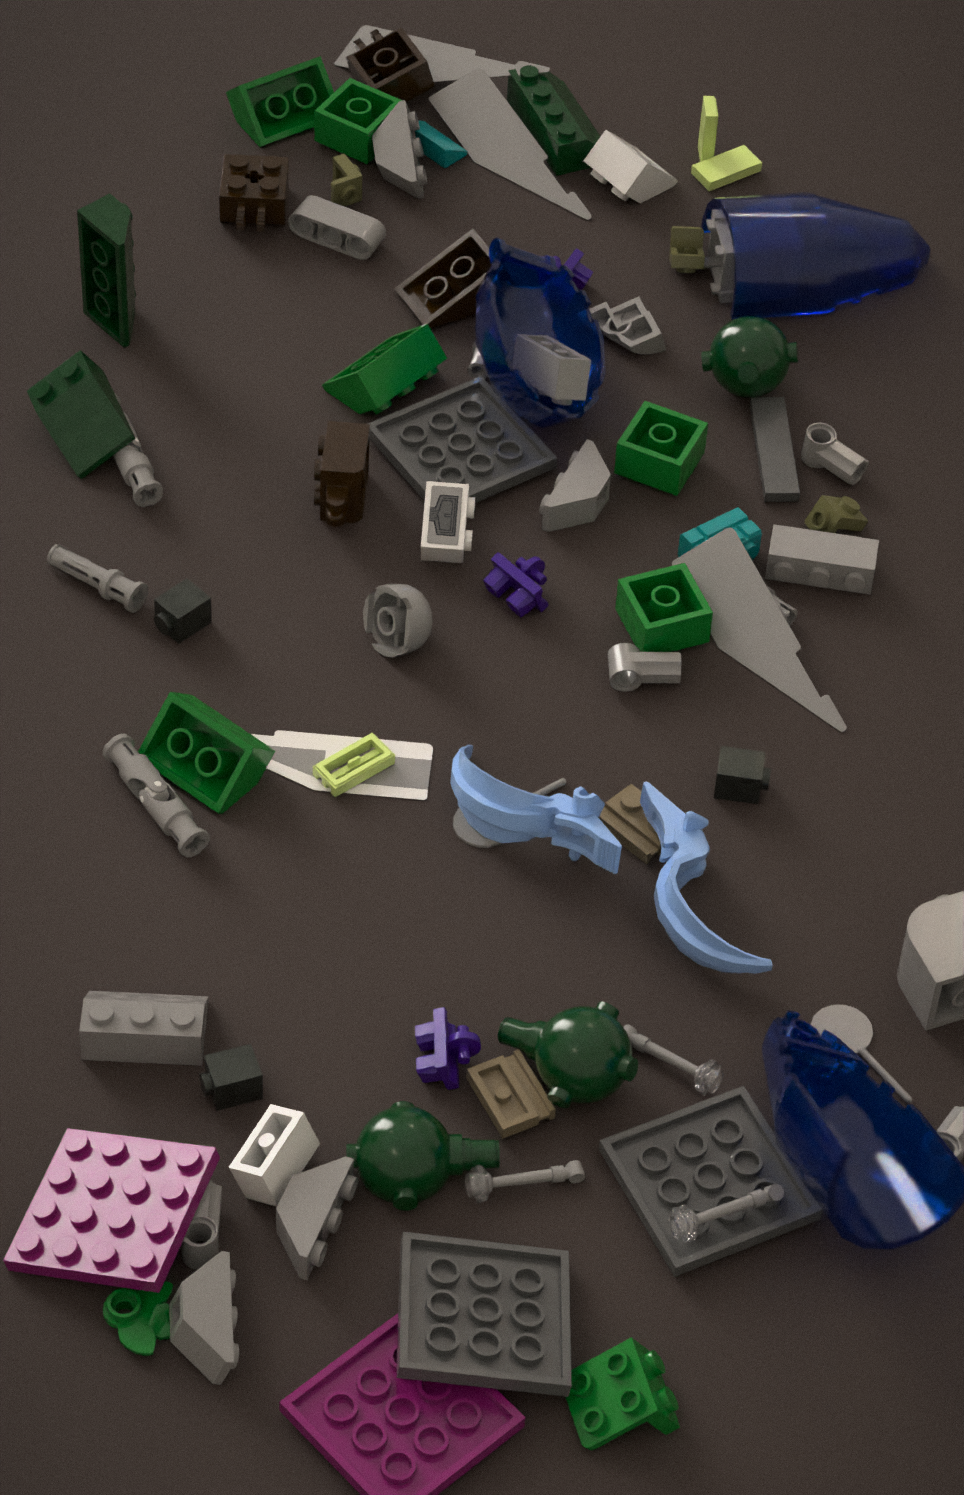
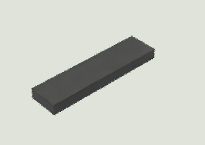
M750 398L749 406L764 502H799L800 489L785 398Z

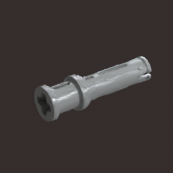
M55 544L47 555V563L50 566H54L76 579L95 587L102 598L116 600L123 604L124 608L131 613L137 612L147 599V584L141 581L134 582L124 577V573L118 569L107 570L64 548L60 544Z

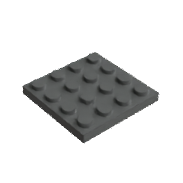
M482 376L368 423L370 424V440L424 501L426 481L469 484V497H475V503L557 468V457Z
M744 1086L601 1139L599 1142L600 1153L674 1277L821 1219L823 1211ZM773 1184H779L784 1189V1196L781 1200L766 1202V1205L755 1209L748 1208L699 1225L696 1224L695 1228L690 1231L685 1227L684 1215L689 1214L694 1217L695 1214L747 1196L749 1192L758 1189L764 1190L765 1187Z
M403 1232L400 1241L397 1378L568 1397L572 1387L569 1251Z

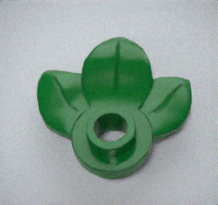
M164 1281L160 1293L120 1288L113 1291L106 1298L103 1304V1317L108 1325L118 1329L119 1341L126 1349L135 1354L150 1356L155 1351L156 1339L165 1340L170 1338L169 1304L166 1302L169 1300L173 1290L172 1283ZM121 1309H129L131 1311L126 1314L118 1313Z

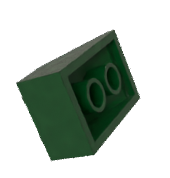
M81 350L27 390L37 415L80 479H83L135 439L104 370Z

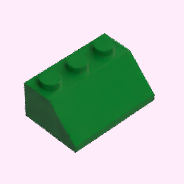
M321 56L239 85L225 93L236 122L261 147L313 128L315 110L334 93Z
M424 324L389 337L322 384V387L327 393L358 414L371 410L378 414L392 405L390 399L394 396L402 397L416 388L414 385L415 381L418 379L424 381L439 372L437 366L448 358L429 325Z
M169 692L138 752L139 754L146 755L161 775L218 814H223L259 783L275 750L195 696Z

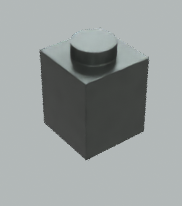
M188 578L154 599V623L157 629L164 635L168 634L178 644L212 623L211 597Z
M721 746L714 798L758 804L760 790H768L771 768L764 767L766 752Z
M251 1044L204 1055L205 1072L199 1073L200 1085L204 1096L212 1097L216 1111L263 1099V1074Z

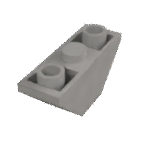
M403 100L397 103L372 135L375 161L384 180L420 199L424 198L423 185L427 184L428 180L424 165L419 163V158L424 156L420 138L415 136V131L420 130L416 112H410L406 101Z
M587 439L580 451L575 450L573 452L568 469L565 473H559L555 481L554 490L550 495L546 494L542 499L539 513L543 515L542 530L550 532L594 522L609 500L611 474L593 441Z
M345 1156L291 1176L276 1207V1232L301 1279L308 1280L313 1267H320L323 1263L328 1246L325 1241L329 1233L335 1234L340 1226L343 1216L341 1207L344 1201H351L355 1194L358 1177L353 1176V1158Z
M226 1251L219 1252L180 1284L169 1304L170 1342L212 1384L217 1385L223 1383L230 1369L236 1368L239 1359V1345L233 1341V1331L236 1327L238 1313L237 1307L232 1306L231 1296L235 1288L236 1273L235 1270L230 1269V1252Z

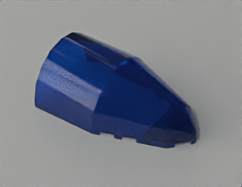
M811 192L713 198L706 206L701 223L704 233H710L711 231L708 229L706 220L711 219L712 210L722 209L728 222L735 262V287L730 313L731 320L745 316L768 318L824 314L835 311L837 305L850 301L852 304L861 302L863 296L875 292L877 295H881L912 284L924 264L928 263L931 253L929 244L909 221Z
M788 1010L783 1018L778 1016L773 1020L762 1044V1058L776 1145L841 1238L864 1249H894L919 1241L948 1222L964 1203V1166L925 1116L913 1104H908L906 1108L892 1096L895 1088L887 1081H883L879 1085L867 1074L870 1066L836 1035L826 1029L820 1035L815 1027L798 1019L801 1014L792 1010Z

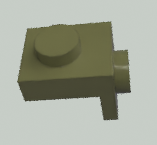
M345 154L333 157V181L331 182V202L344 207L362 201L363 179L359 167L353 164Z
M673 226L671 228L669 251L671 268H677L676 271L680 273H695L696 269H704V230L702 227Z
M822 495L805 519V524L810 530L836 533L838 529L861 532L868 523L867 518L860 511V505L847 496L840 498Z

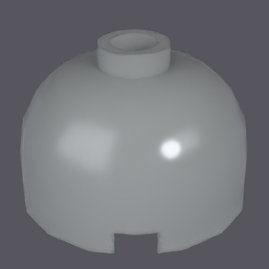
M386 584L376 587L375 593L367 596L363 609L366 633H372L374 639L378 642L372 644L374 649L386 657L403 656L419 649L429 638L433 624L432 611L423 593L407 584Z

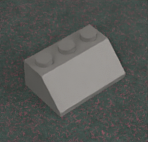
M89 991L83 999L79 1029L81 1060L202 1066L209 996Z

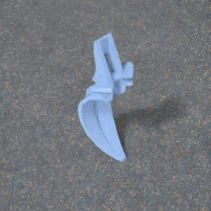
M468 744L459 749L453 758L450 784L458 800V807L461 809L468 824L482 836L499 843L526 842L535 837H551L552 845L570 849L569 857L572 861L576 862L581 855H584L595 865H599V867L609 870L613 874L618 873L622 845L598 818L605 806V803L598 795L594 793L589 794L581 786L574 790L573 798L562 793L549 797L533 794L494 778L472 763L469 759L472 756L473 745Z
M644 782L640 804L643 807L642 810L645 817H647V821L659 837L661 845L659 861L661 863L666 862L660 870L657 879L654 901L658 920L665 928L667 935L680 952L701 966L720 972L757 974L772 971L773 964L771 959L746 953L730 945L708 929L689 908L679 890L691 879L701 876L706 868L705 859L709 854L710 846L702 829L708 826L709 821L693 811H688L685 814L649 782Z

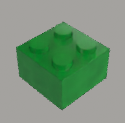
M349 78L315 110L314 141L368 164L375 158L372 135L397 103L403 100Z
M644 401L617 442L614 473L678 496L705 453L708 423Z
M685 563L618 579L615 609L633 643L640 652H673L710 641L713 611Z

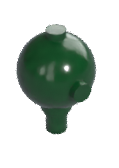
M755 316L740 317L728 322L715 335L710 351L701 352L703 372L712 371L713 376L721 387L731 394L744 398L760 397L772 392L786 377L790 363H798L799 361L797 342L788 343L783 332L774 323Z
M600 1001L596 1007L577 1006L565 1009L553 1016L548 1022L539 1020L535 1023H527L506 1017L501 1022L498 1030V1041L500 1044L519 1049L526 1054L528 1059L536 1062L538 1073L550 1090L547 1095L548 1100L561 1108H569L571 1102L593 1103L603 1100L616 1092L624 1081H632L638 1071V1060L632 1057L629 1036L622 1024L617 1020L620 1013L617 1008L607 1002Z
M408 1101L396 1102L392 1104L391 1108L376 1114L361 1130L357 1143L346 1144V1156L354 1159V1169H357L359 1177L366 1188L378 1198L393 1203L396 1209L402 1211L415 1209L418 1206V1202L427 1200L435 1195L444 1186L449 1175H462L463 1171H470L471 1169H499L500 1165L499 1140H470V1138H462V1134H448L446 1128L435 1116L415 1107L414 1104Z

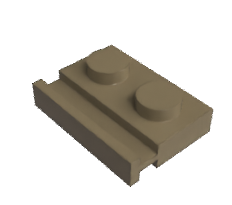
M631 783L605 802V806L598 818L622 846L647 865L651 857L655 854H661V845L656 831L647 821V817H645L642 810L643 807L640 804L642 791Z
M519 1049L515 1050L513 1055L506 1058L502 1055L467 1069L466 1079L502 1139L537 1126L539 1121L546 1118L549 1120L555 1119L556 1108L548 1100L545 1090Z

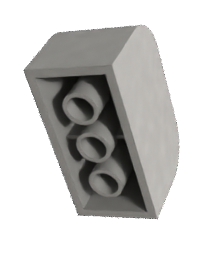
M964 891L951 895L944 894L934 900L921 904L911 913L907 923L897 971V980L925 1031L964 1019Z

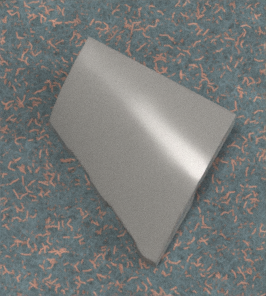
M639 296L611 309L607 302H604L579 313L582 323L631 352L655 354L666 350L662 333Z

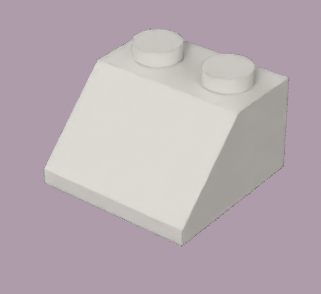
M608 130L604 131L584 159V162L593 168L590 174L605 185L609 181L613 185L611 191L624 201H627L630 197L642 203L674 187L678 182L677 179L637 147Z

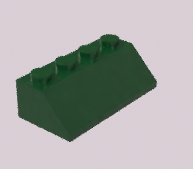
M531 65L523 66L520 69V75H518L516 69L508 70L511 76H508L507 101L547 154L548 158L546 161L554 174L559 176L591 168L584 162V159L601 136L565 82L550 72L539 73V70Z
M109 193L77 210L83 313L123 348H126L130 345L136 314L135 266L133 263L134 241L131 226L133 216L125 203H121Z

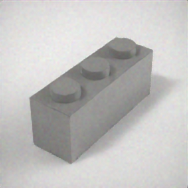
M517 334L512 375L521 379L523 385L536 388L538 394L551 397L553 403L571 405L572 400L586 401L591 359L548 335Z
M773 524L765 579L871 595L879 540Z

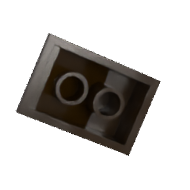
M472 228L394 289L423 325L428 324L430 329L493 309L518 290L519 287L505 265Z

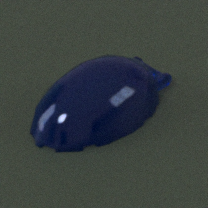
M494 238L489 247L491 265L476 295L475 343L493 392L524 421L541 428L564 425L580 419L599 400L598 390L603 384L606 374L604 338L598 320L592 318L588 308L592 303L586 292L583 290L579 291L571 280L575 276L573 272L563 264L557 268L554 257L549 255L542 257L508 245L501 238ZM517 334L548 335L591 359L586 401L572 400L571 405H561L553 403L551 401L552 398L549 396L538 394L537 389L531 385L520 369L513 368Z

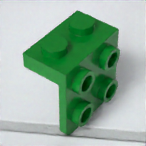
M631 1337L571 1370L572 1387L566 1400L583 1447L588 1450H595L645 1422H648L665 1435L680 1428L675 1413L679 1409L678 1402L670 1388L665 1386L662 1374L665 1373V1366L655 1350L649 1351Z

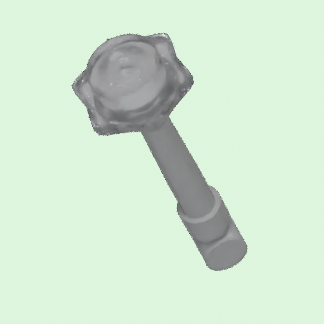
M629 1024L624 1026L634 1049L642 1053L646 1052L693 1075L695 1089L705 1096L708 1091L714 1093L721 1085L724 1072L720 1070L721 1065L717 1061L710 1059L707 1063L701 1064L698 1067L651 1042L650 1038L638 1034L633 1026Z
M578 1160L568 1162L565 1167L563 1165L552 1166L545 1170L492 1177L490 1173L484 1170L483 1166L478 1165L472 1167V1173H466L465 1186L468 1197H475L476 1203H481L488 1200V1196L495 1187L549 1181L557 1183L564 1182L565 1179H569L571 1183H579L585 1179V1173L581 1162Z
M773 1184L765 1187L764 1190L758 1189L749 1192L747 1196L698 1214L688 1209L686 1205L672 1208L673 1214L669 1216L670 1230L676 1239L682 1238L684 1243L697 1239L699 1224L748 1208L755 1209L766 1205V1202L781 1200L784 1196V1189L779 1184Z

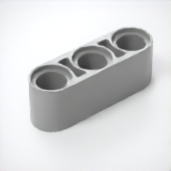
M313 195L307 196L288 219L289 227L299 237L360 260L368 259L386 238L387 234L384 225L379 220Z

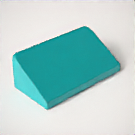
M419 121L420 130L415 131V136L420 138L423 154L443 168H447L468 154L467 150L425 121Z

